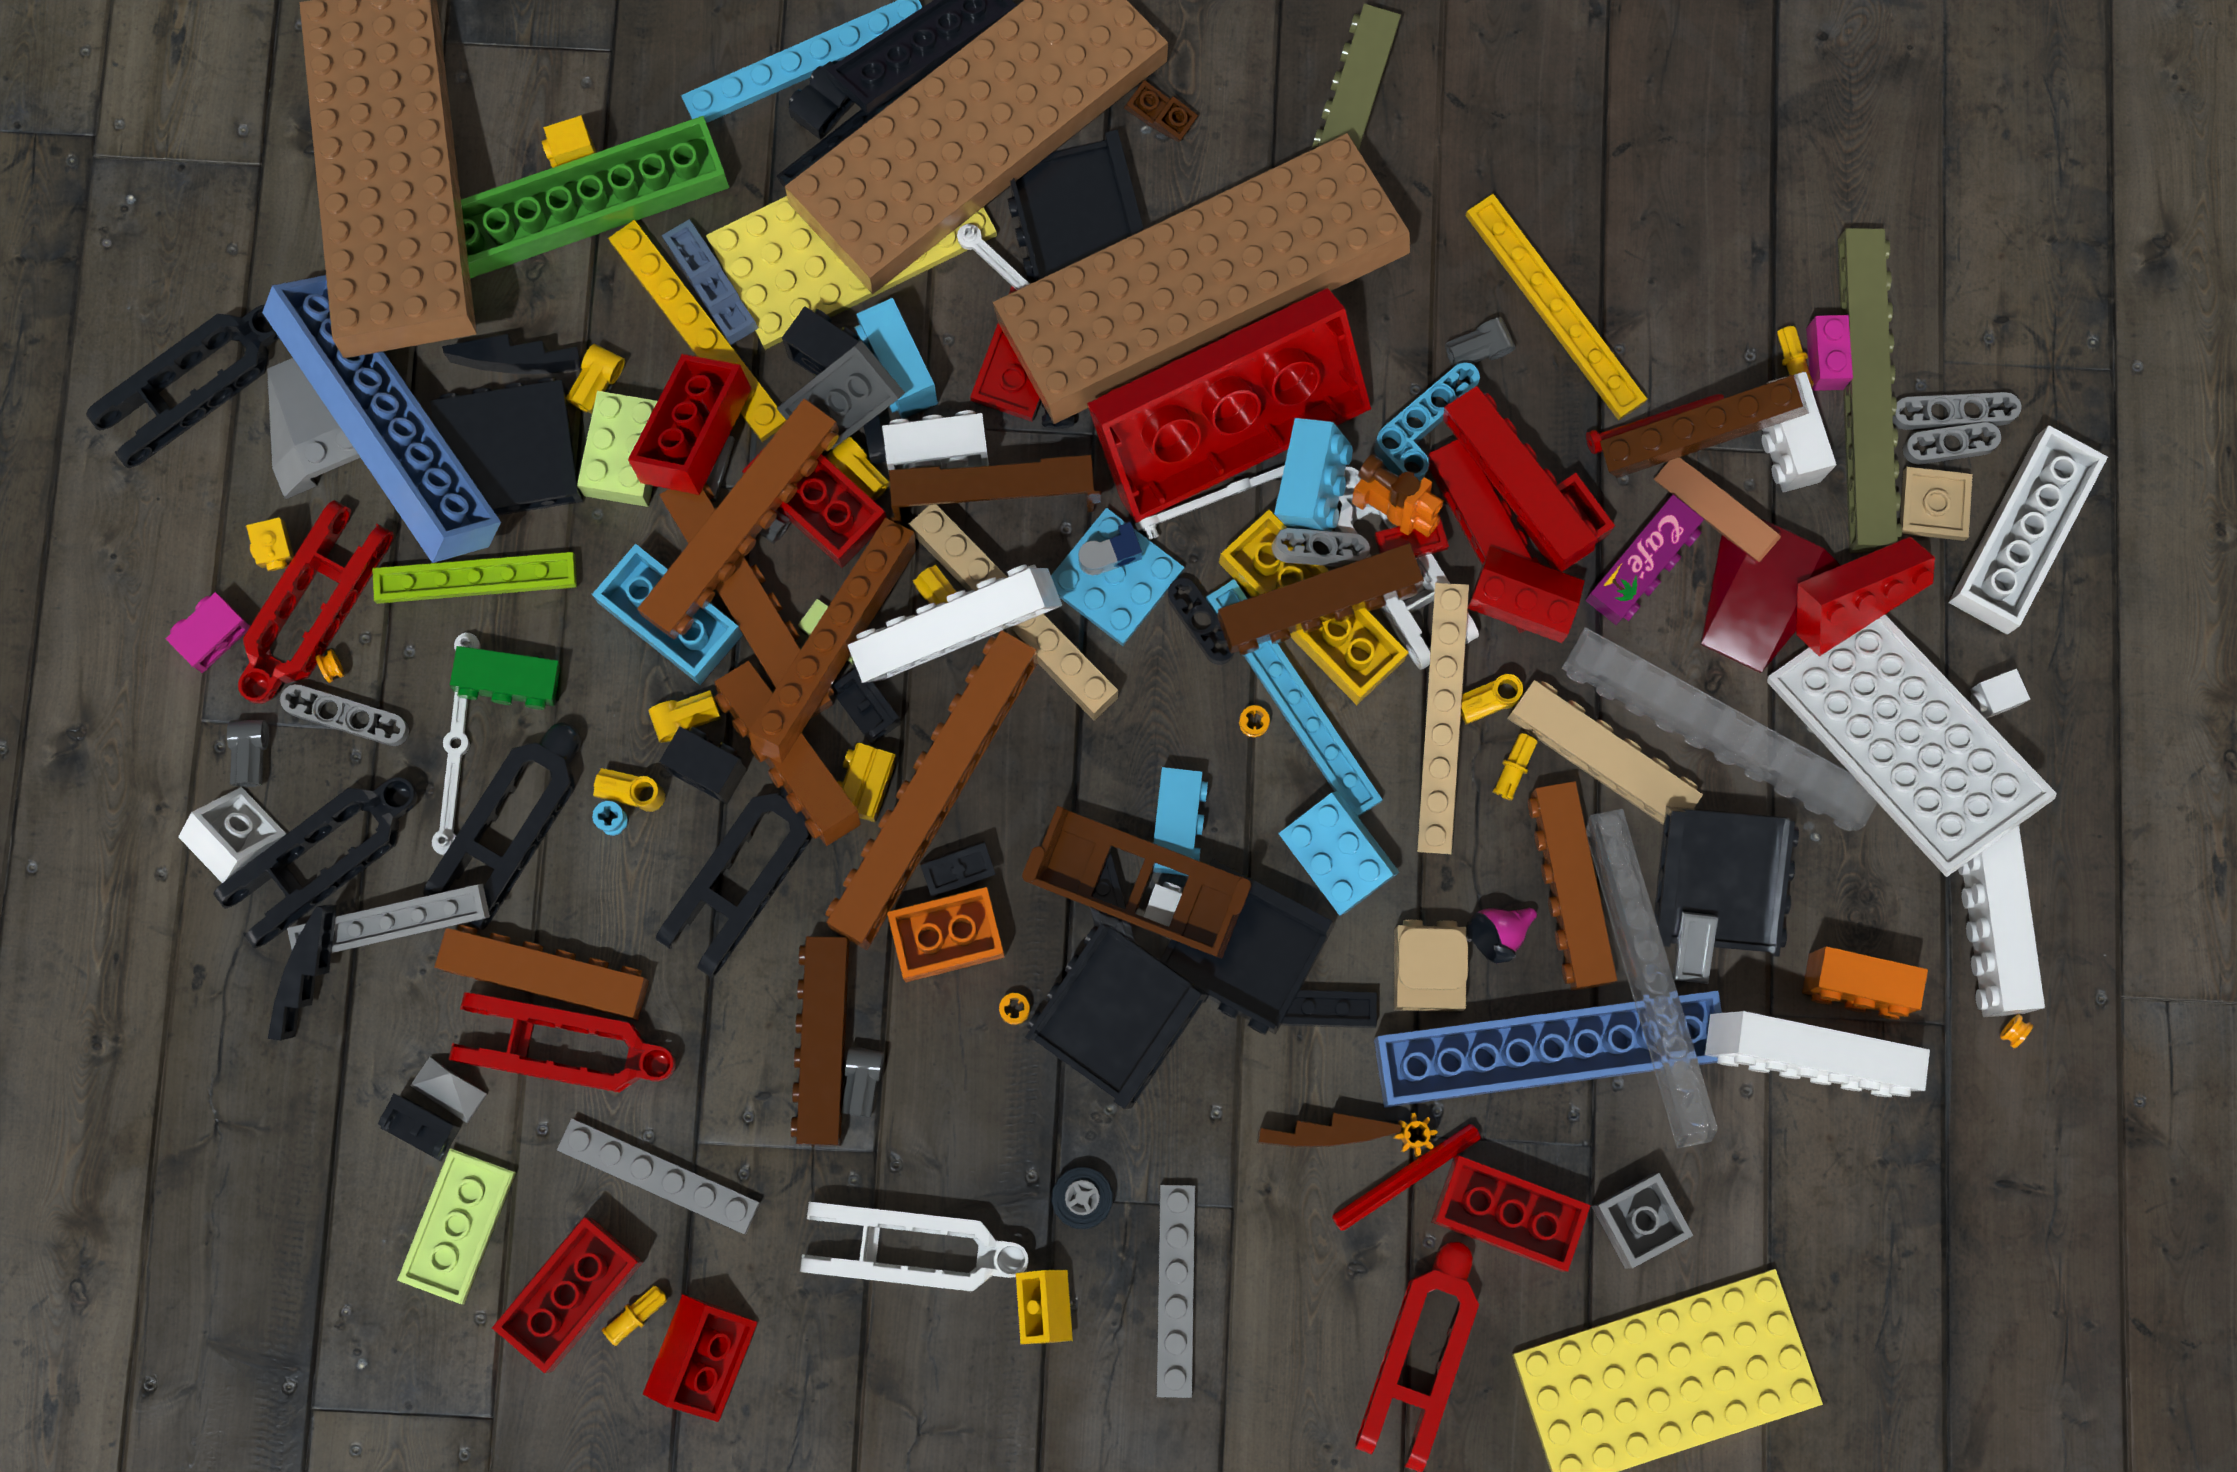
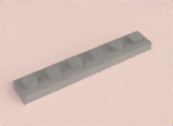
M483 884L337 916L335 919L332 953L489 918L490 915ZM306 924L287 928L292 950Z
M572 1118L557 1148V1151L745 1235L760 1205V1202Z
M1160 1185L1157 1397L1192 1398L1195 1186Z

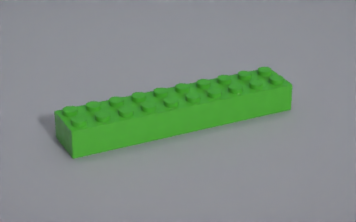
M704 116L461 199L470 279L620 227L633 220L637 221L728 189L729 185Z

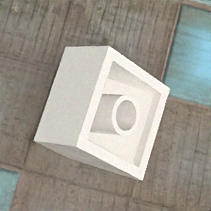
M240 787L191 812L179 838L223 883L284 837L286 833Z

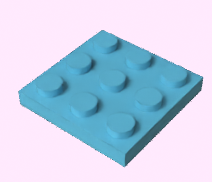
M1105 508L1053 572L1051 577L1059 598L1120 645L1124 646L1166 594L1170 584L1182 574L1185 567L1134 529L1142 550V560L1099 575L1092 576L1084 573L1079 566L1078 560L1079 550L1082 545L1088 541L1102 542L1119 536L1118 526L1126 523L1108 508Z

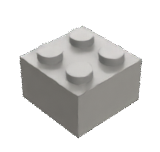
M1660 1173L1651 1174L1591 1206L1625 1269L1634 1268L1693 1236Z

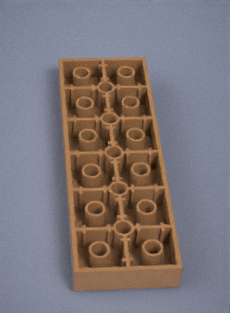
M310 0L299 2L331 330L334 343L343 358L476 335L437 0Z
M1024 0L785 186L788 203L861 283L874 294L1011 185L1010 181L1013 178L1017 181L1167 62L1168 42L1127 0Z
M1346 133L994 301L993 306L1000 327L1051 420L1056 424L1087 409L1088 402L1109 393L1115 388L1122 387L1176 359H1180L1228 336L1234 331L1241 330L1287 308L1295 302L1301 301L1326 288L1332 291L1409 254L1410 232L1350 136Z

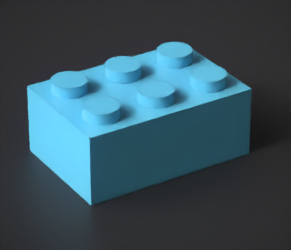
M888 299L857 313L859 325L854 328L859 337L858 341H863L905 392L889 406L891 412L898 411L901 419H906L937 405L934 382L894 299Z
M1295 418L1274 513L1287 528L1332 532V529L1338 525L1339 510L1337 506L1339 496H1343L1345 492L1346 479L1344 472L1346 465H1349L1351 462L1353 449L1352 445H1350L1351 443L1334 422Z
M1339 791L1330 793L1278 833L1339 915L1350 911L1400 873Z

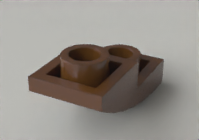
M1143 80L1124 106V109L1178 142L1181 141L1198 117L1195 112L1174 96L1169 99L1145 80Z

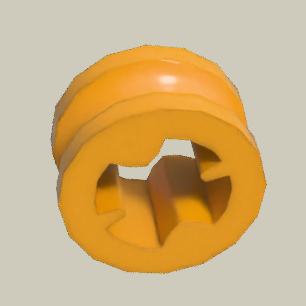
M332 649L327 651L326 656H321L320 654L316 656L317 664L328 683L333 682L335 676L340 678L345 676L343 667Z
M1252 705L1245 708L1239 720V726L1243 734L1253 738L1265 734L1270 722L1269 714L1261 706ZM1252 714L1253 717H1255V714L1262 717L1260 721L1262 727L1256 729V726H1254L1253 729H1250L1247 726L1249 719L1246 716Z
M1010 993L1002 998L999 1004V1012L1005 1022L1011 1025H1018L1028 1018L1030 1006L1028 1000L1023 995ZM1011 1000H1019L1018 1005L1024 1004V1010L1019 1012L1018 1018H1011V1013L1008 1015L1005 1013V1008L1010 1006Z
M2017 1014L2008 1022L1999 1036L2002 1040L2008 1039L2012 1048L2018 1047L2033 1028V1024L2030 1022L2024 1023L2022 1021L2023 1017L2020 1014Z

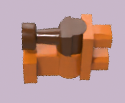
M1371 454L1359 471L1358 477L1361 480L1354 488L1352 504L1362 510L1368 504L1386 514L1392 524L1401 526L1400 531L1406 535H1409L1413 529H1416L1429 537L1440 522V517L1437 514L1443 505V500L1431 493L1432 481L1423 477L1419 482L1413 472H1404L1398 476L1382 468L1383 460Z

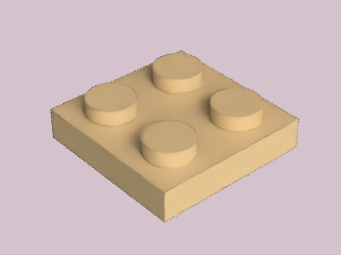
M1906 467L1903 470L1900 512L1902 534L1961 541L1967 540L1969 538L1973 474Z

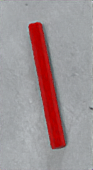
M1473 1124L1467 1125L1335 1213L1332 1217L1334 1223L1339 1230H1346L1481 1139L1479 1131Z

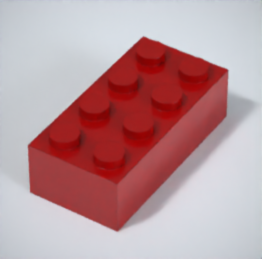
M681 354L628 458L640 483L700 495L752 390L741 365Z
M759 454L742 470L743 474L747 471V469L751 466V464L755 461ZM820 454L816 459L818 465L812 474L808 477H802L796 485L798 489L794 497L788 503L783 502L777 510L789 518L794 526L837 565L843 568L875 535L883 520L887 517L885 511L827 458Z
M1456 1156L1452 1161L1431 1223L1560 1272H1568L1591 1205L1462 1156Z
M584 1217L494 1324L492 1329L543 1373H551L644 1262L595 1220Z

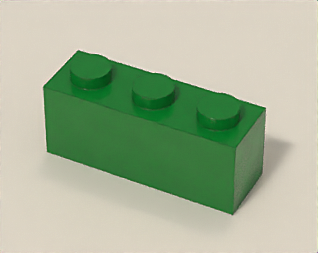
M456 646L450 687L453 692H458V697L463 699L477 700L479 695L492 697L491 701L498 704L511 705L513 700L525 702V706L528 708L544 710L546 705H555L561 667L557 660Z

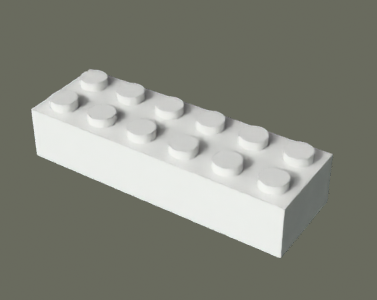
M2049 425L2035 437L1948 603L2007 635L2018 628L2108 456Z
M1035 564L1018 566L1007 571L1008 578L996 579L994 577L977 584V591L971 590L966 592L963 590L946 597L948 601L946 604L943 602L937 605L935 603L925 605L916 610L917 616H900L886 622L888 628L884 627L877 630L872 628L857 634L858 641L848 644V648L862 683L888 679L994 635L1001 630H1006L1063 606L1048 568H1036Z
M2018 825L1958 869L1959 874L1963 875L1965 888L1962 890V903L1964 908H1968L1970 921L1966 925V933L1969 942L1973 943L1974 956L1971 958V968L1974 976L1978 978L1979 989L1976 991V1004L1978 1009L1982 1010L1983 1017L2025 1014L2045 1008Z
M1745 1011L1710 1014L1705 1055L1717 1057V1063L1721 1065L1738 1067L1739 1064L1749 1065L1748 1070L1763 1073H1769L1770 1070L1778 1071L1781 1077L1792 1079L1807 1077L1810 1078L1811 1083L1821 1085L1836 1083L1841 1084V1089L1851 1091L1871 1090V1095L1880 1097H1892V1095L1910 1097L1911 1091H1925L1930 1053L1929 1049Z

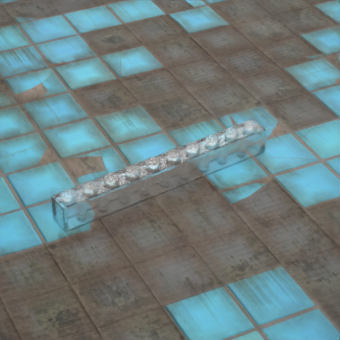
M1586 627L1578 636L1561 669L1567 671L1566 675L1573 681L1580 684L1589 683L1597 688L1596 692L1602 697L1609 700L1618 699L1626 704L1625 708L1631 713L1638 716L1647 715L1656 720L1655 725L1660 729L1670 733L1676 731L1685 736L1684 740L1689 745L1698 749L1705 747L1714 752V757L1720 762L1727 765H1733L1734 763L1745 769L1744 774L1758 782L1764 780L1774 785V790L1778 794L1787 798L1795 797L1803 801L1804 807L1807 810L1818 815L1824 813L1835 819L1833 821L1834 824L1846 831H1858L1866 826L1878 803L1850 772Z
M1619 809L1590 815L1586 826L1590 851L1677 1149L1712 1142L1718 1130L1624 811Z

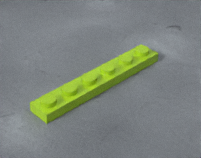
M573 552L373 568L374 601L377 604L577 587L576 561Z

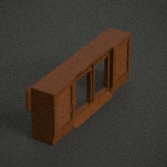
M1091 455L1041 459V462L941 470L940 466L889 470L891 506L894 517L889 518V520L903 526L902 507L1086 493L1087 512H1094V504L1101 502V492L1094 491Z
M1059 806L1055 810L1042 846L1032 849L1022 874L1025 882L1221 959L1251 888V881L1246 878L1202 863L1070 812ZM1112 846L1145 859L1126 909L1092 897ZM1155 863L1189 876L1169 927L1136 914Z

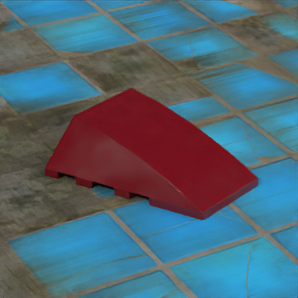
M1764 519L1761 520L1776 531L1781 538L1760 562L1756 561L1726 537L1721 536L1715 573L1713 574L1710 601L1707 606L1700 645L1759 673L1764 671L1796 632L1798 583L1841 566L1824 548Z

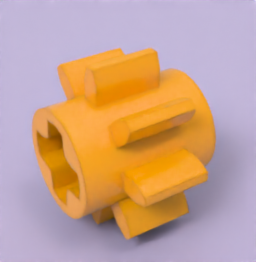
M1412 1113L1410 1115L1411 1123L1407 1124L1402 1120L1397 1122L1398 1125H1402V1131L1400 1134L1393 1136V1138L1401 1139L1404 1143L1401 1148L1402 1153L1409 1148H1413L1415 1156L1418 1157L1421 1155V1146H1425L1430 1150L1434 1148L1429 1139L1430 1136L1437 1134L1438 1131L1429 1130L1427 1126L1430 1121L1429 1117L1421 1122L1417 1121L1416 1114ZM1420 1127L1422 1129L1420 1136L1423 1140L1422 1142L1417 1140L1412 1143L1409 1140L1411 1133L1408 1129Z

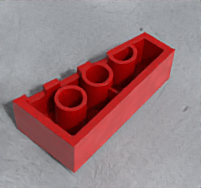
M1910 536L1798 583L1796 635L1818 656L1823 655L1933 584L1935 557Z

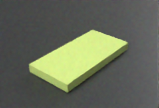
M450 1148L397 1281L456 1303L465 1304L516 1172Z

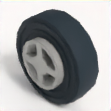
M1076 1167L1067 1170L1057 1179L1052 1189L1051 1202L1055 1214L1064 1224L1075 1229H1089L1099 1225L1107 1218L1112 1208L1113 1192L1109 1181L1102 1173L1089 1167Z

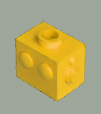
M279 517L246 525L251 542L250 553L255 559L256 565L261 568L267 567V571H276L288 567L287 562L292 561L294 554L285 521Z

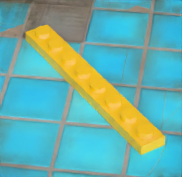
M1490 195L1469 209L1465 215L1618 421L1647 401L1646 396L1495 195Z
M633 220L610 236L608 239L611 245L697 357L741 365L752 390L740 414L761 442L775 434L786 421L777 410V405L637 222Z

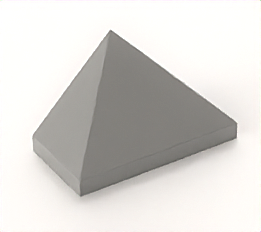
M429 1057L410 1085L466 1123H469L487 1096V1093L432 1057Z

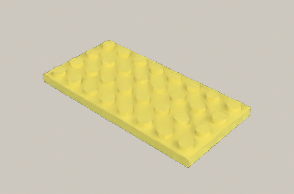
M787 196L707 234L706 237L724 273L758 326L755 332L766 350L783 341L782 336L804 306L813 312L815 309H819L831 318L967 251V249L960 246L957 239L958 230L963 225L973 224L977 226L981 231L982 240L985 242L996 237L997 231L984 207L981 208L874 294L861 283L789 205Z
M1771 1269L1512 1353L1551 1472H1619L1823 1405L1776 1269Z

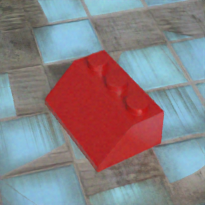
M1490 546L1469 601L1468 609L1562 643L1568 636L1585 581Z
M682 1294L642 1395L666 1407L719 1422L758 1322L711 1303Z

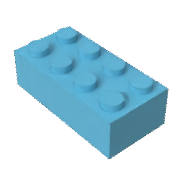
M635 544L592 593V596L599 605L696 683L701 685L742 637L743 633L737 624L710 603L704 609L701 607L692 617L694 622L690 629L684 635L679 634L675 640L643 618L637 608L668 569Z

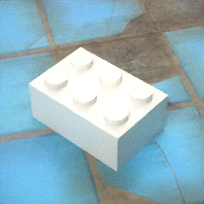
M1806 372L1798 373L1794 376L1800 382L1809 414L1762 429V445L1765 452L1771 455L1773 462L1771 468L1772 476L1775 483L1780 484L1782 492L1820 483L1837 465ZM1779 378V379H1776V380L1768 381L1766 384L1771 383V382H1774V381H1777V380H1780V379H1783V378Z
M966 410L956 413L954 417L942 418L941 415H928L923 417L922 421L909 422L907 419H896L890 421L889 425L882 426L888 470L940 466L941 470L989 466L982 413L975 414V411Z

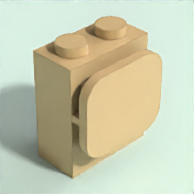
M1403 920V925H1398L1394 929V1010L1464 1011L1466 1009V980L1468 977L1466 927H1457V921H1437V926H1423L1422 920Z

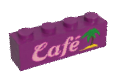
M1672 495L1585 601L1615 625L1622 618L1629 621L1641 607L1636 602L1641 595L1645 593L1649 597L1662 582L1657 578L1664 568L1670 572L1682 556L1677 552L1684 543L1691 547L1700 536L1702 531L1698 527L1704 518L1675 495Z

